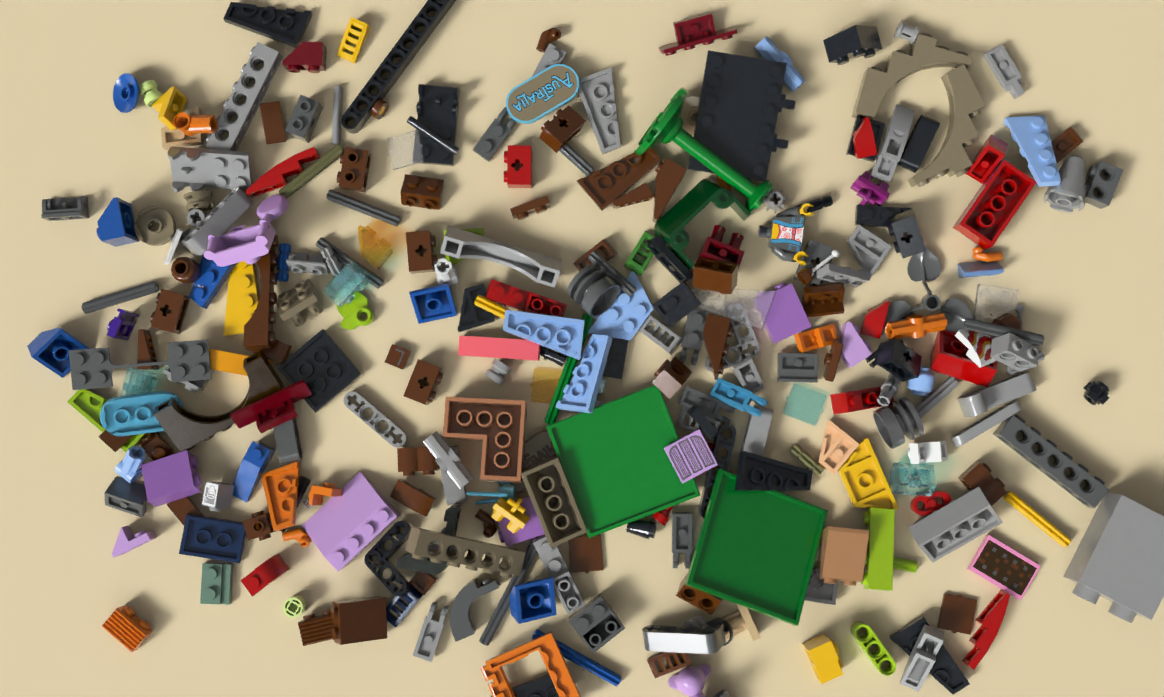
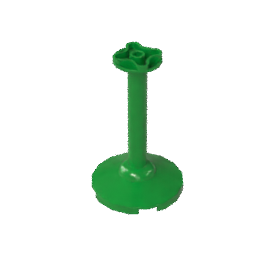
M683 87L680 88L670 99L669 104L664 109L665 112H660L638 143L639 147L634 150V153L640 156L660 142L667 144L673 141L747 198L745 208L749 212L753 209L756 210L772 189L773 184L770 180H766L755 185L682 128L683 119L680 116L688 91Z

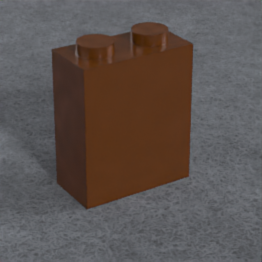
M374 596L333 601L330 614L334 624L331 635L335 643L344 645L387 638L386 598Z

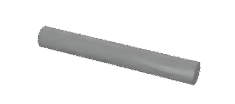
M334 86L333 145H340L342 86Z

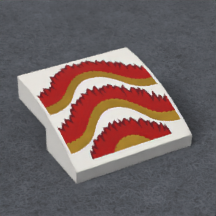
M965 328L958 330L955 337L969 348L966 355L977 366L981 368L997 361L990 357L992 339L997 336Z

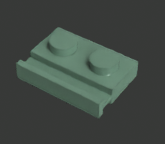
M202 563L200 604H231L233 564Z

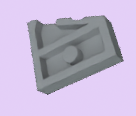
M860 225L855 228L847 240L861 268L868 271L871 277L892 247Z

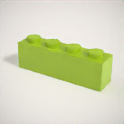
M871 507L863 513V524H866L865 530H869L863 581L861 582L866 590L893 591L895 509Z

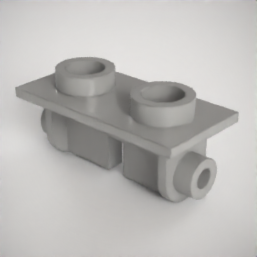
M293 252L286 259L289 271L294 273L304 272L314 275H328L326 258H323L322 255L312 254L311 259L308 260V254Z

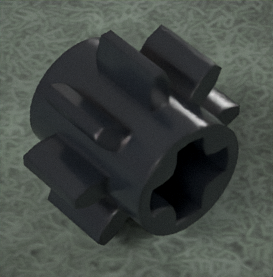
M1101 381L1089 382L1083 388L1086 390L1083 395L1084 398L1092 405H1099L1100 403L1103 405L1109 399L1107 396L1109 388Z

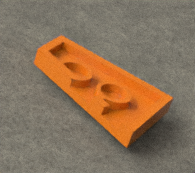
M298 461L261 474L273 530L276 532L295 525L300 462Z

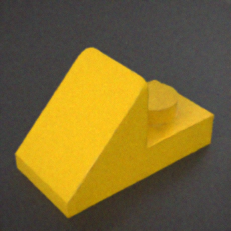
M173 86L154 102L152 107L159 112L158 119L170 130L177 129L173 124L174 117L183 112L188 98Z

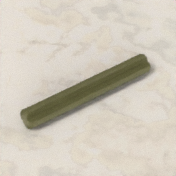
M335 145L279 190L280 195H284L286 199L337 160L341 153L344 152L341 145Z

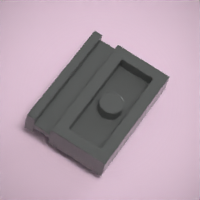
M778 353L777 382L818 383V354Z

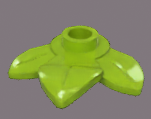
M353 291L351 301L341 302L336 305L338 312L344 317L340 324L344 329L354 330L360 325L367 326L374 319V313L368 307L367 298L360 292ZM363 313H367L368 315L367 319L365 320L361 319V315Z

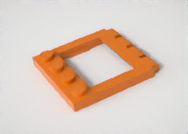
M552 631L486 660V665L480 668L486 681L491 679L494 681L488 684L493 697H515L502 666L529 656L530 653L539 650L559 697H581Z

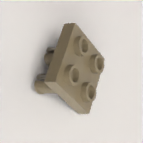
M310 279L300 281L291 290L284 291L278 295L276 304L279 316L283 321L291 318L296 327L301 326L299 322L304 324L307 320L300 312L305 308L309 309L312 316H317V311L319 314L323 312V308L317 302L316 291Z

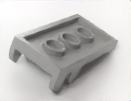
M171 146L167 152L171 163L172 188L174 192H179L187 186H190L192 192L200 191L204 188L233 190L236 187L246 191L253 184L250 152Z

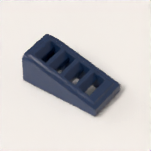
M410 585L409 593L402 597L409 603V606L400 599L401 597L395 596L386 608L387 621L394 627H397L423 595ZM395 604L400 606L404 610V612L401 611L397 606H395ZM390 610H393L400 617L397 618L396 616H394L390 612Z

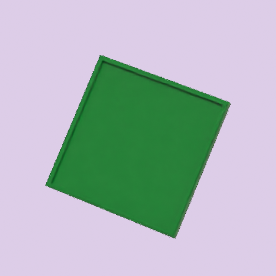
M655 385L596 406L592 413L581 412L546 426L586 527L588 538L700 496L694 478L683 484L681 483L663 448L678 440L679 437L663 394Z
M719 469L685 585L798 626L828 510L779 491H734L737 475Z

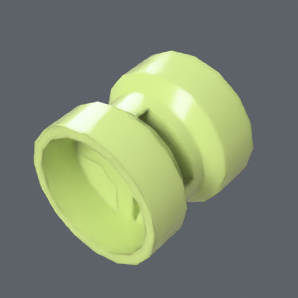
M148 80L139 85V93L144 96V102L147 107H152L153 103L163 95L162 92L158 91V85L155 80Z
M294 595L284 602L283 611L288 617H297L306 610L307 601L301 595Z

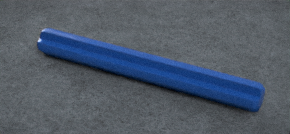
M536 629L532 635V640L545 633ZM556 640L564 658L614 686L619 685L622 679L619 674Z

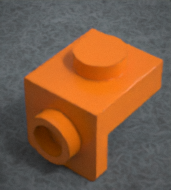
M323 482V485H312L308 495L309 505H322L323 496H341L342 488H337L335 483Z

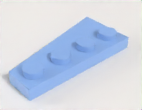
M1045 116L1006 117L1004 124L1006 128L1009 127L1013 141H1016L1019 145V152L1022 157L1026 158L1028 168L1038 186H1058L1061 179Z
M505 310L503 331L580 360L585 320Z
M592 334L581 355L582 361L578 367H575L572 373L574 376L570 384L564 388L563 392L565 394L562 400L557 402L556 408L584 413L593 412L613 338L608 335Z

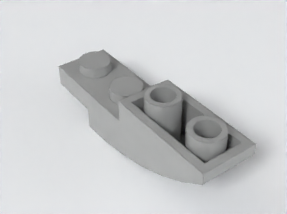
M898 104L895 105L871 176L886 182L891 181L910 132L914 110Z
M545 535L533 540V545L549 577H553L554 588L567 614L586 606L557 546L550 548Z

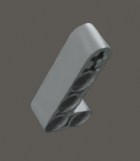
M236 187L195 228L187 229L181 235L179 241L193 255L200 256L204 254L208 246V236L214 235L217 238L223 235L251 206L253 201L239 187Z
M1030 371L963 395L957 399L964 417H974L987 412V409L1027 395L1037 389Z

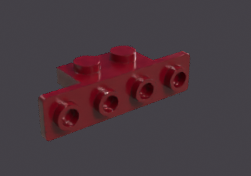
M712 13L684 19L673 23L677 42L660 46L659 51L668 56L677 53L676 50L694 49L697 44L709 45L714 43L715 39L721 38V40L732 38L733 34H737V29L728 27L715 31Z
M301 380L231 413L230 416L238 428L245 427L256 421L260 433H263L297 417L298 414L294 403L311 396L312 393L306 382Z

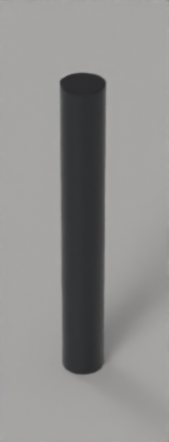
M410 116L408 118V124L457 155L460 148L414 117Z

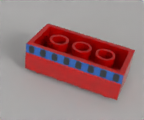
M1006 160L1000 161L981 185L953 228L984 250L993 247L1036 184V181Z

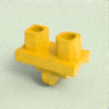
M500 497L493 506L494 510L491 517L497 522H500L504 516L509 519L510 522L507 528L512 533H516L520 528L523 529L530 519L524 513L526 509L520 505L523 501L521 498L515 502L511 498L507 501Z

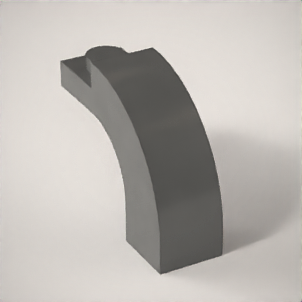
M491 577L480 582V586L477 580L474 579L467 583L455 597L450 610V627L456 642L475 634L476 629L470 617L471 604L479 596L498 589L500 584L497 578L494 580Z

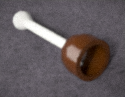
M833 250L830 256L813 269L803 268L797 272V277L805 286L811 283L814 279V272L832 258H837L839 251Z

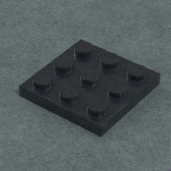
M324 329L285 360L284 364L277 367L291 385L301 380L306 382L312 395L304 398V400L315 413L320 411L362 375Z

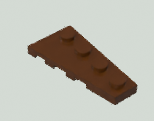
M652 148L640 156L632 153L601 170H597L577 180V183L598 208L603 211L612 201L619 198L662 160Z

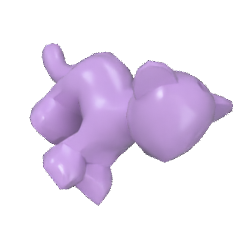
M707 664L700 665L699 667H685L678 675L670 677L668 680L669 686L689 697H706L702 690L705 680L711 673V668Z

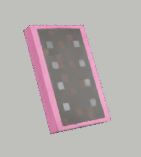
M987 534L967 569L1021 600L1038 572L1040 565Z

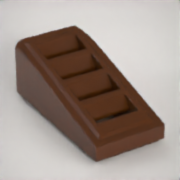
M644 183L612 201L611 206L613 209L649 201L654 196L647 183Z
M606 238L573 263L579 271L584 268L581 262L585 261L587 265L592 264L588 257L593 251H597L606 261H609L617 254ZM604 246L609 255L606 256L600 247Z
M139 329L137 363L157 362L150 331ZM158 365L137 367L143 370H159Z
M662 652L648 658L647 662L654 677L658 678L692 664L688 653H681L684 660L680 661L676 652ZM670 655H673L676 664H672ZM662 658H666L669 667L665 668ZM657 660L662 669L660 671L657 670V667L654 663Z

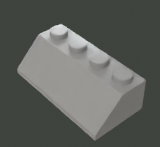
M980 487L969 490L960 498L952 500L943 508L933 511L924 519L916 521L908 528L918 546L932 562H935L1003 522Z

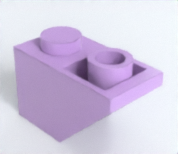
M850 321L842 324L839 339L843 343L840 357L847 368L855 366L871 355L869 351L871 349L870 345L865 339H861L858 327L854 323L851 324Z

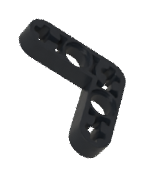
M404 521L396 522L367 552L364 559L366 566L393 595L404 597L409 593L410 584L389 559L409 538L411 525ZM400 527H405V528H404V531H405L404 534H401V533H400V532H401L400 529H399ZM387 540H392V548L386 551L384 543ZM376 556V560L379 562V564L383 565L379 566L378 564L372 563V557ZM386 568H390L392 571L391 577L388 579L383 577V571ZM396 581L399 584H403V591H397L398 586L392 582Z

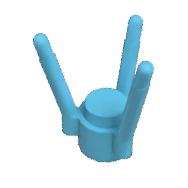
M497 482L503 484V486L498 487V492L468 491L466 494L470 496L498 497L475 501L476 504L496 503L500 497L507 501L509 498L514 500L516 487L511 485V482Z

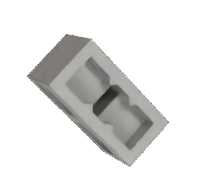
M1007 333L992 339L990 357L1021 372L1038 366L1039 348L1012 333Z

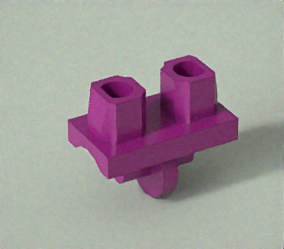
M867 171L859 175L850 188L857 192L856 195L862 198L860 204L863 206L867 201L872 205L875 203L881 206L890 195L888 192L889 185L881 181L878 185L872 183L873 176Z

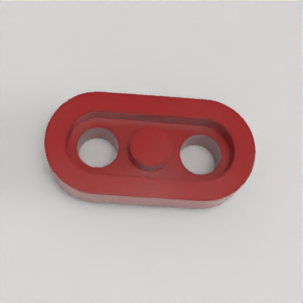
M935 491L915 496L911 500L910 506L915 514L928 515L948 505L952 499L947 492ZM938 497L942 498L941 504L937 503ZM922 501L923 507L919 509L917 504Z

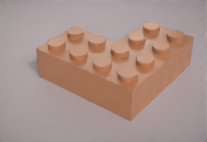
M446 397L443 437L445 439L483 441L480 479L482 481L523 483L520 473L523 472L527 402L525 400Z

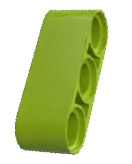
M854 622L851 625L850 632L873 666L885 676L892 675L896 670V663L873 630L864 622ZM865 627V634L858 636V629ZM872 644H877V650L870 653L869 647ZM888 660V667L881 669V663Z

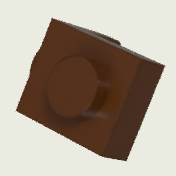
M159 432L146 433L141 439V447L154 461L167 457L174 452L173 448L160 437Z

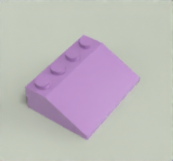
M360 471L342 488L341 496L332 497L302 527L323 556L339 572L401 514Z

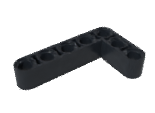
M723 424L717 430L719 434L715 437L712 455L718 464L717 466L728 471L736 438V429L730 424ZM725 427L731 430V436L727 439L723 438L721 434L722 429ZM719 447H725L727 450V454L723 458L717 455ZM713 468L707 470L698 511L703 518L705 517L703 509L710 500L708 488L714 486L716 479L712 474Z

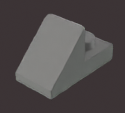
M751 357L733 366L732 372L738 378L742 388L753 393L764 388Z

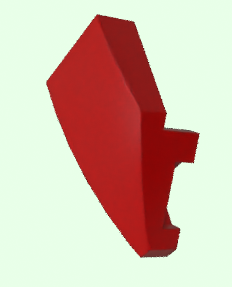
M864 117L858 130L853 133V143L857 159L877 155L869 117Z
M888 300L883 301L882 304L875 308L867 310L868 313L865 314L860 334L880 339L890 302Z

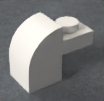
M946 440L909 443L908 456L910 463L921 464L925 462L947 461Z

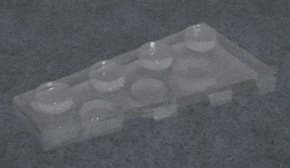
M695 287L692 290L696 298L701 302V305L697 308L761 330L764 328L776 295L775 291L742 290L737 288L734 289L732 294H721L710 290L705 291Z

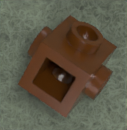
M256 512L251 514V519L242 521L248 541L259 538V541L270 538V533L275 532L270 513Z

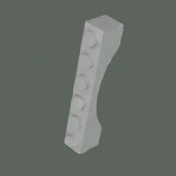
M451 226L447 227L440 253L458 259H482L500 263L525 274L537 283L554 288L561 271L562 260Z

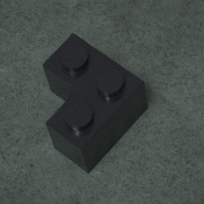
M854 25L823 40L829 63H837L838 65L848 63L852 57H873L877 51L882 49L877 27Z

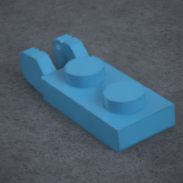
M718 378L709 394L711 397L744 412L747 411L757 417H760L762 412L750 406L751 401L764 407L768 403L764 398L755 395L753 392Z

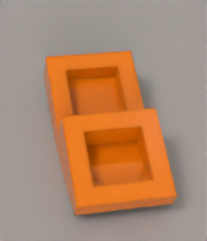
M835 324L794 334L799 353L832 345L833 339L839 340Z

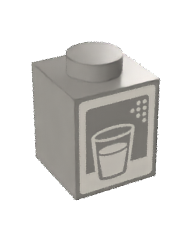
M206 481L202 505L210 507L209 510L221 512L222 509H230L234 485Z

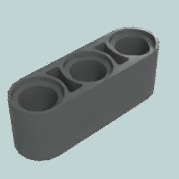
M295 417L274 427L277 451L281 463L302 460V449Z

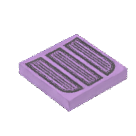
M699 429L663 447L682 484L718 465Z

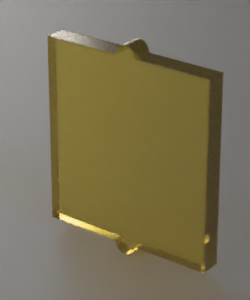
M534 369L533 383L530 385L532 387L531 402L550 404L562 372Z

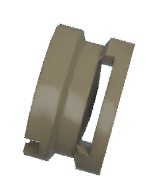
M200 190L184 194V199L187 201L186 211L190 212L193 209H199L203 212L214 209V202L211 200L212 191Z

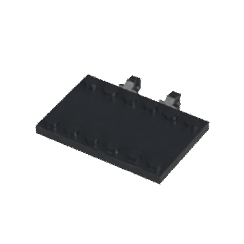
M708 50L693 137L746 178L764 182L767 179L771 152H776L777 148H788L789 140L777 139V134H775L778 112L781 113L782 108L790 110L795 108L796 101L785 99L786 95L781 94L787 63ZM690 155L688 170L713 173Z

